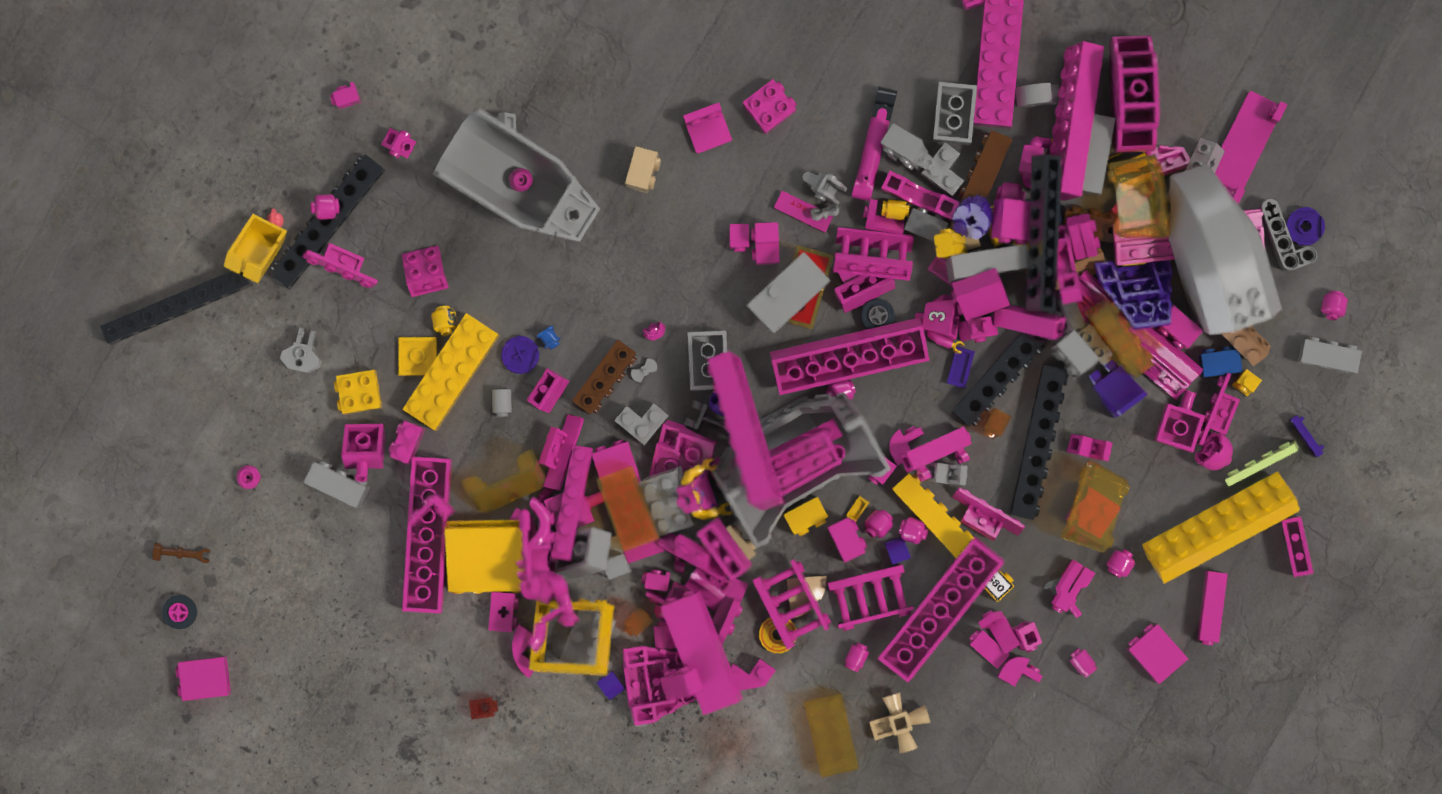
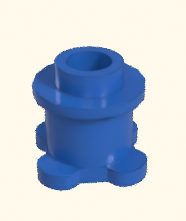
M553 326L548 327L537 335V338L541 339L544 343L545 349L549 348L552 350L560 345L558 341L561 338L557 337L553 331Z

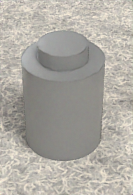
M511 389L492 390V412L496 413V417H508V413H512Z

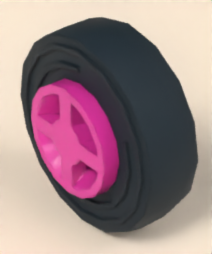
M172 596L163 605V619L171 628L185 629L196 620V605L187 596Z

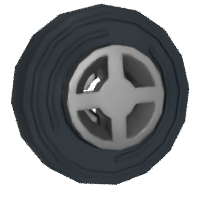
M872 299L862 308L861 321L867 329L894 323L895 311L886 300Z

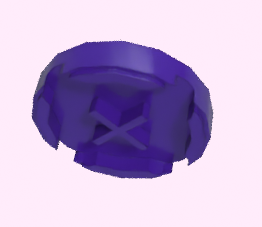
M516 336L504 344L501 358L508 370L516 374H525L536 367L539 362L540 353L538 346L533 340L525 336Z

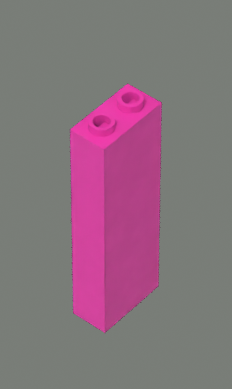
M619 440L613 443V447L606 449L605 446L594 449L595 453H592V457L627 562L631 563L664 552L665 549L658 546L661 537L639 483L641 478L629 442L624 443V440Z
M693 590L683 593L682 598L676 599V596L665 600L666 604L661 606V610L684 667L688 666L689 669L696 668L697 673H699L698 676L704 689L695 695L702 713L705 715L736 704L743 697L700 591L694 593Z

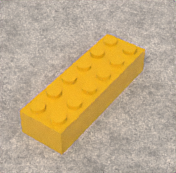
M466 313L403 410L434 431H437L500 335Z

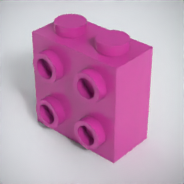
M774 79L743 102V106L765 135L796 112L795 106H797L791 96L787 98L784 94L785 88L779 81L775 82Z
M1005 198L994 199L991 238L999 239L998 242L1010 243V240L1015 241L1016 245L1027 244L1029 242L1030 202Z
M404 421L403 424L400 423L396 431L398 435L396 442L392 441L388 451L391 453L390 457L411 464L412 457H415L426 429Z

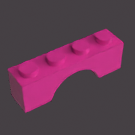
M890 170L881 188L883 192L923 208L934 215L942 216L948 221L952 220L953 213L960 203L946 195L925 189Z
M1067 225L1059 226L1057 278L1063 304L1082 301Z

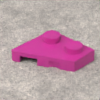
M1159 145V148H1156L1155 151L1144 152L1157 174L1156 178L1185 169L1190 162L1184 147Z

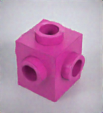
M389 128L381 145L390 150V155L398 159L400 156L408 159L416 141L410 138L411 134L403 130L398 132Z

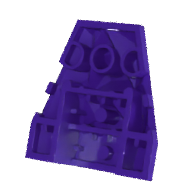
M1169 260L1146 262L1145 265L1115 268L1113 261L1095 263L1094 267L1099 283L1133 330L1171 324L1172 302L1170 301V294L1172 292L1171 278L1173 270Z

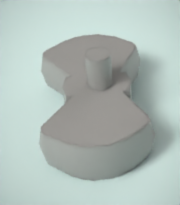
M832 203L823 209L813 208L810 216L815 221H819L822 217L827 219L828 216H837L839 207L837 204Z
M647 358L644 366L640 369L631 370V378L635 382L641 383L645 376L657 371L656 361Z

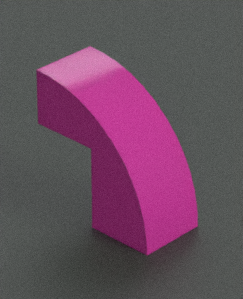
M519 624L512 640L513 657L521 672L530 678L534 671L529 670L530 658L523 653L530 644L533 632Z

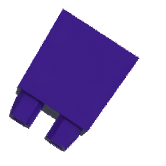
M1111 359L1107 364L1103 365L1109 373L1103 378L1100 372L1096 370L1089 375V378L1093 384L1092 388L1111 417L1117 418L1148 394L1122 366H1118Z

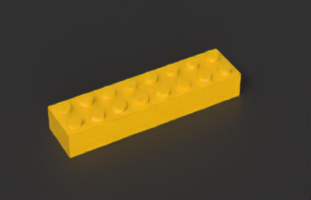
M1277 471L1145 542L1142 546L1146 557L1165 584L1299 512L1300 509L1297 498Z

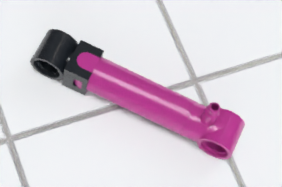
M881 86L878 88L851 197L870 202L883 151L881 141L888 131L897 90Z

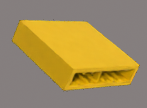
M519 520L446 521L445 542L448 592L462 594L464 592H473L475 594L511 591L512 593L522 592L519 585L523 580H520L517 572L524 571V569H519V565H517L518 561L523 560L521 551H523L522 532L519 529Z

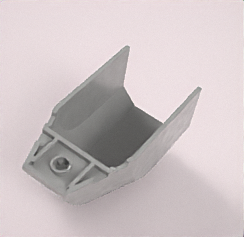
M473 109L466 117L440 157L433 172V175L518 227L579 242L600 210L561 160L481 109ZM516 168L527 169L532 175V185L524 192L513 190L510 186L509 175Z
M1203 164L1170 176L1171 207L1169 212L1170 230H1168V238L1192 321L1204 332L1212 335L1234 332L1271 319L1282 308L1263 242L1253 222L1208 164Z

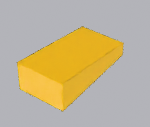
M859 495L846 516L851 520L854 519L856 522L869 504V501Z

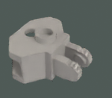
M808 171L802 176L803 181L815 193L814 196L823 202L827 200L830 203L839 205L840 201L834 197L837 189L842 192L847 190L837 180V177L830 173L822 174L819 172L816 175Z
M299 328L296 342L293 343V346L281 352L280 359L289 369L311 373L319 369L322 362L314 351L315 347L313 346L316 331H311L308 345L302 344L305 333L304 329ZM300 360H302L301 366L298 365V362Z

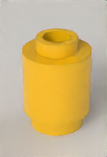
M888 199V201H883L882 216H886L887 219L904 220L905 217L909 216L910 206L906 205V201Z

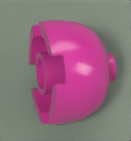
M1212 432L1206 436L1200 452L1196 451L1195 460L1199 465L1208 470L1222 469L1228 466L1232 460L1233 446L1224 434Z

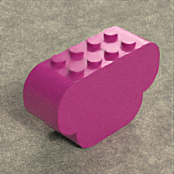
M1151 35L1111 37L1109 42L1111 117L1115 118L1112 134L1114 152L1155 151L1157 128L1159 125V88L1156 52L1153 51Z

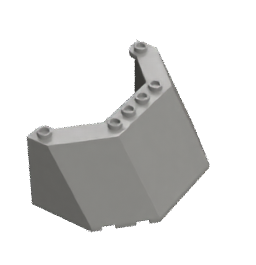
M838 393L835 397H831L830 394L816 395L811 399L808 396H800L759 420L768 451L833 418L843 435L833 440L834 444L842 445L846 451L841 465L829 469L783 495L784 503L765 510L758 509L748 503L746 498L747 488L746 485L742 484L740 478L742 471L736 464L735 456L737 455L732 447H726L720 456L721 462L715 470H711L756 548L769 542L771 538L770 533L785 509L798 500L806 498L815 490L823 488L827 483L837 480L841 476L871 474L873 477H881L891 470L863 417L845 393Z

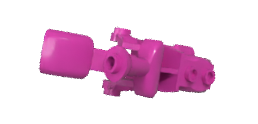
M532 498L530 506L533 513L540 520V527L536 536L528 543L530 512L527 509H522L519 512L523 560L518 561L517 565H519V569H524L523 572H517L519 579L523 580L519 585L520 590L526 599H534L548 605L556 596L559 608L542 617L541 621L535 624L534 634L530 639V646L537 653L546 639L547 622L561 615L558 619L559 623H563V626H574V623L579 622V619L573 612L566 581L557 573L551 572L547 566V557L549 553H552L551 544H554L555 533L551 532V525H554V513H550L539 500Z

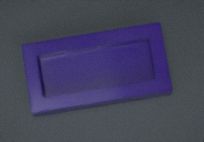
M956 346V349L962 351V353H954L946 384L966 388L975 351Z

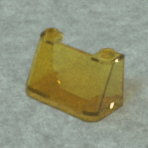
M1156 155L1110 163L1108 179L1115 186L1119 217L1116 223L1113 224L1115 235H1118L1120 238L1170 237L1171 228L1164 172Z
M528 450L518 457L519 472L491 485H487L486 482L483 483L476 476H471L461 481L466 493L479 512L489 513L543 488L546 474L539 463L535 450Z
M1087 460L1079 475L1081 478L1078 482L1079 486L1070 515L1067 518L1066 527L1063 528L1060 538L1104 553L1107 548H1111L1113 545V530L1124 495L1127 496L1130 485L1128 480L1094 461Z

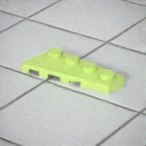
M1296 441L1286 442L1279 446L1277 451L1272 452L1271 450L1263 454L1262 459L1258 461L1252 460L1244 464L1245 468L1240 471L1236 468L1227 473L1228 477L1225 481L1228 487L1298 451L1299 447Z

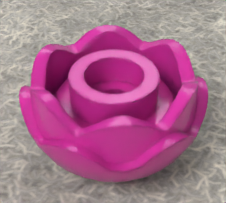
M516 168L509 175V183L513 190L524 192L532 185L533 178L527 169Z
M661 321L657 324L652 323L648 328L643 329L644 334L642 335L647 340H657L664 335L665 324H662Z
M250 465L241 467L236 475L238 484L244 489L255 488L261 479L258 469Z

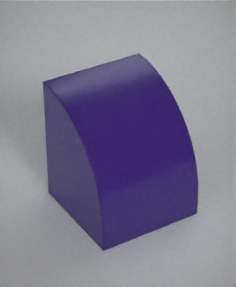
M901 537L884 542L891 564L911 558L906 543Z
M611 671L607 676L605 675L596 682L609 700H612L626 690L614 671Z

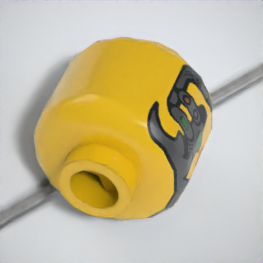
M450 306L435 308L431 315L433 329L436 332H440L441 335L452 334V330L458 326L456 311L451 309Z

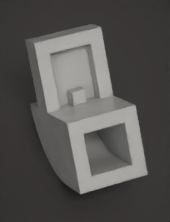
M1040 83L1015 88L1017 107L1056 105L1059 102V84Z
M941 463L925 465L931 474V478L924 480L926 482L966 485L968 466Z

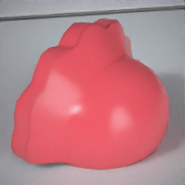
M272 208L266 220L282 227L284 223L283 216L277 213L275 208Z

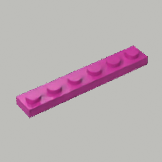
M573 445L551 554L552 559L571 561L593 452L592 448Z

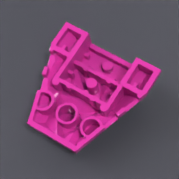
M645 646L623 649L622 667L628 706L631 709L634 726L654 723L659 718L675 712L676 709L683 705H688L697 700L696 695L667 700L660 678L665 676L666 671L676 669L677 672L678 669L684 667L679 652Z

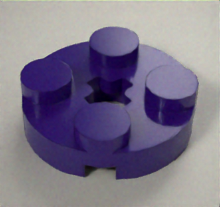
M1299 208L1292 212L1286 220V226L1292 242L1300 246L1314 244L1322 237L1325 231L1323 217L1313 208ZM1303 221L1310 225V229H1307L1306 232L1300 228Z

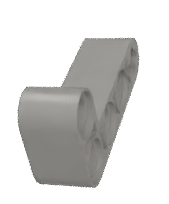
M1267 199L1259 206V209H1262L1263 212L1262 222L1280 269L1288 272L1313 263L1317 259L1316 250L1309 246L1295 250L1277 201ZM1268 205L1272 206L1273 209L1271 211H1266L1265 207H1267ZM1276 215V217L1268 220L1269 217ZM1275 221L1280 225L1279 231H1274L1271 228L1272 222ZM1280 239L1286 242L1285 249L1279 248L1278 241ZM1304 251H1308L1311 254L1309 261L1303 258ZM1286 257L1292 259V267H1287L1285 265L1284 261Z

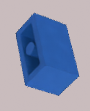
M1234 346L1223 347L1220 352H1215V349L1203 350V354L1198 355L1200 367L1203 369L1201 378L1243 372L1240 352L1237 349L1234 350Z

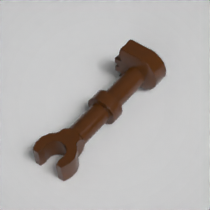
M154 543L152 559L161 561L162 555L176 556L177 559H182V557L195 558L203 563H208L210 560L204 559L203 553L211 552V550L207 548L201 551L183 550V547H178V549L164 548L161 543Z

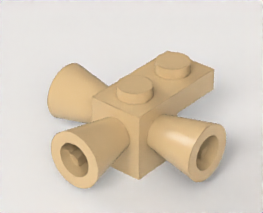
M900 692L882 697L891 715L869 721L874 739L878 740L891 735H898L899 753L918 748L909 731L913 730L911 725L930 723L925 705L908 714L906 710L902 711Z

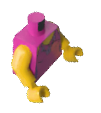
M705 459L701 466L697 465L687 470L682 477L681 484L676 489L679 497L677 505L683 508L685 514L692 513L694 517L701 520L717 517L718 514L726 516L733 512L725 511V506L731 505L730 503L722 504L716 509L718 506L707 474L703 472L704 470H715L717 468V465L709 467V462L714 459Z

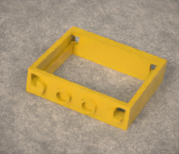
M555 598L551 600L549 605L536 600L533 634L535 624L540 622L542 617L549 614L550 609L559 608ZM570 599L573 610L601 611L595 665L544 663L547 642L546 633V639L541 649L535 653L531 648L529 670L545 673L607 676L614 606L607 604L606 600L596 599L595 603H591L588 599H578V602H572L573 599Z

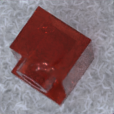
M493 696L469 700L472 720L495 717V712H499L498 701L494 700ZM482 704L488 705L487 711L482 710Z

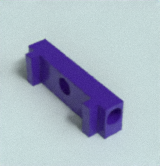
M1293 416L1289 421L1313 456L1317 458L1322 455V449L1325 447L1316 443L1302 423L1304 417Z

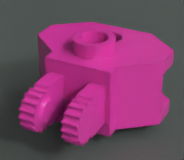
M979 316L971 320L959 322L958 330L961 342L974 340L975 343L984 342L987 337L998 335L997 326H994L993 316L983 318Z

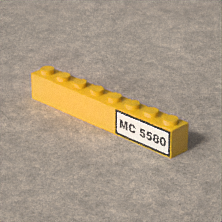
M908 473L892 488L893 492L926 525L949 552L957 558L973 536L967 530L964 532L959 527L961 523L954 516L951 518L946 513L948 509L941 502L937 504L933 499L935 495L928 488L923 489L920 485L921 482L915 474L911 476ZM998 570L984 589L998 602L1014 587L1012 584L1014 580L1007 572L1003 574Z

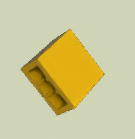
M376 370L336 376L337 381H334L335 392H339L340 399L337 400V407L339 411H342V414L382 408Z

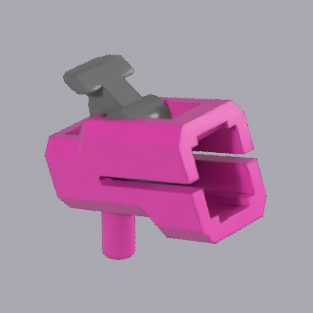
M1071 559L1061 577L1046 581L1043 589L1050 588L1055 593L1050 602L1053 604L1051 608L1059 613L1067 612L1070 609L1075 618L1082 615L1075 605L1076 596L1081 588L1088 587L1095 573Z

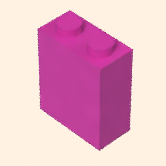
M996 268L952 283L954 289L951 292L954 303L958 302L956 304L960 315L964 314L966 321L1010 306Z
M1150 623L1142 630L1144 633L1139 638L1135 636L1128 642L1130 646L1126 649L1157 684H1161L1188 658L1158 624L1152 625Z
M227 656L178 662L176 677L180 678L178 695L182 697V701L231 695Z

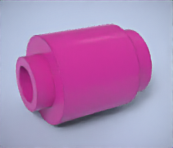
M859 642L856 645L852 644L844 660L846 661L844 666L855 672L862 669L870 653L867 651L868 647Z
M1078 648L1070 654L1072 658L1069 661L1079 674H1083L1085 678L1097 669L1096 663L1085 649L1080 650Z

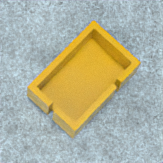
M252 214L227 252L224 267L238 274L243 272L244 277L259 283L283 246L287 230Z

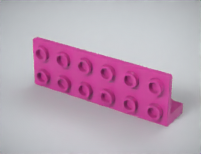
M1253 91L1248 92L1221 147L1225 152L1215 171L1216 176L1238 204L1245 192L1244 187L1275 125L1280 121L1288 105L1282 101L1277 104Z

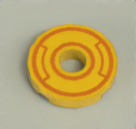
M767 618L759 630V639L762 646L772 653L789 651L790 649L787 650L782 639L776 640L773 638L772 633L777 628L772 618ZM788 620L786 626L789 631L796 630L794 623Z

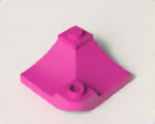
M667 420L662 426L660 439L656 444L649 476L681 466L683 473L697 465L701 466L705 459H713L717 441L692 432L685 425ZM704 470L703 472H706L708 480H710V470Z

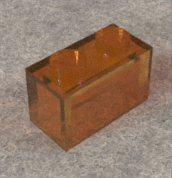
M992 408L981 428L984 430L983 434L991 439L1000 438L1012 416L997 408Z
M640 606L623 622L625 625L623 629L630 637L632 635L637 637L654 620Z

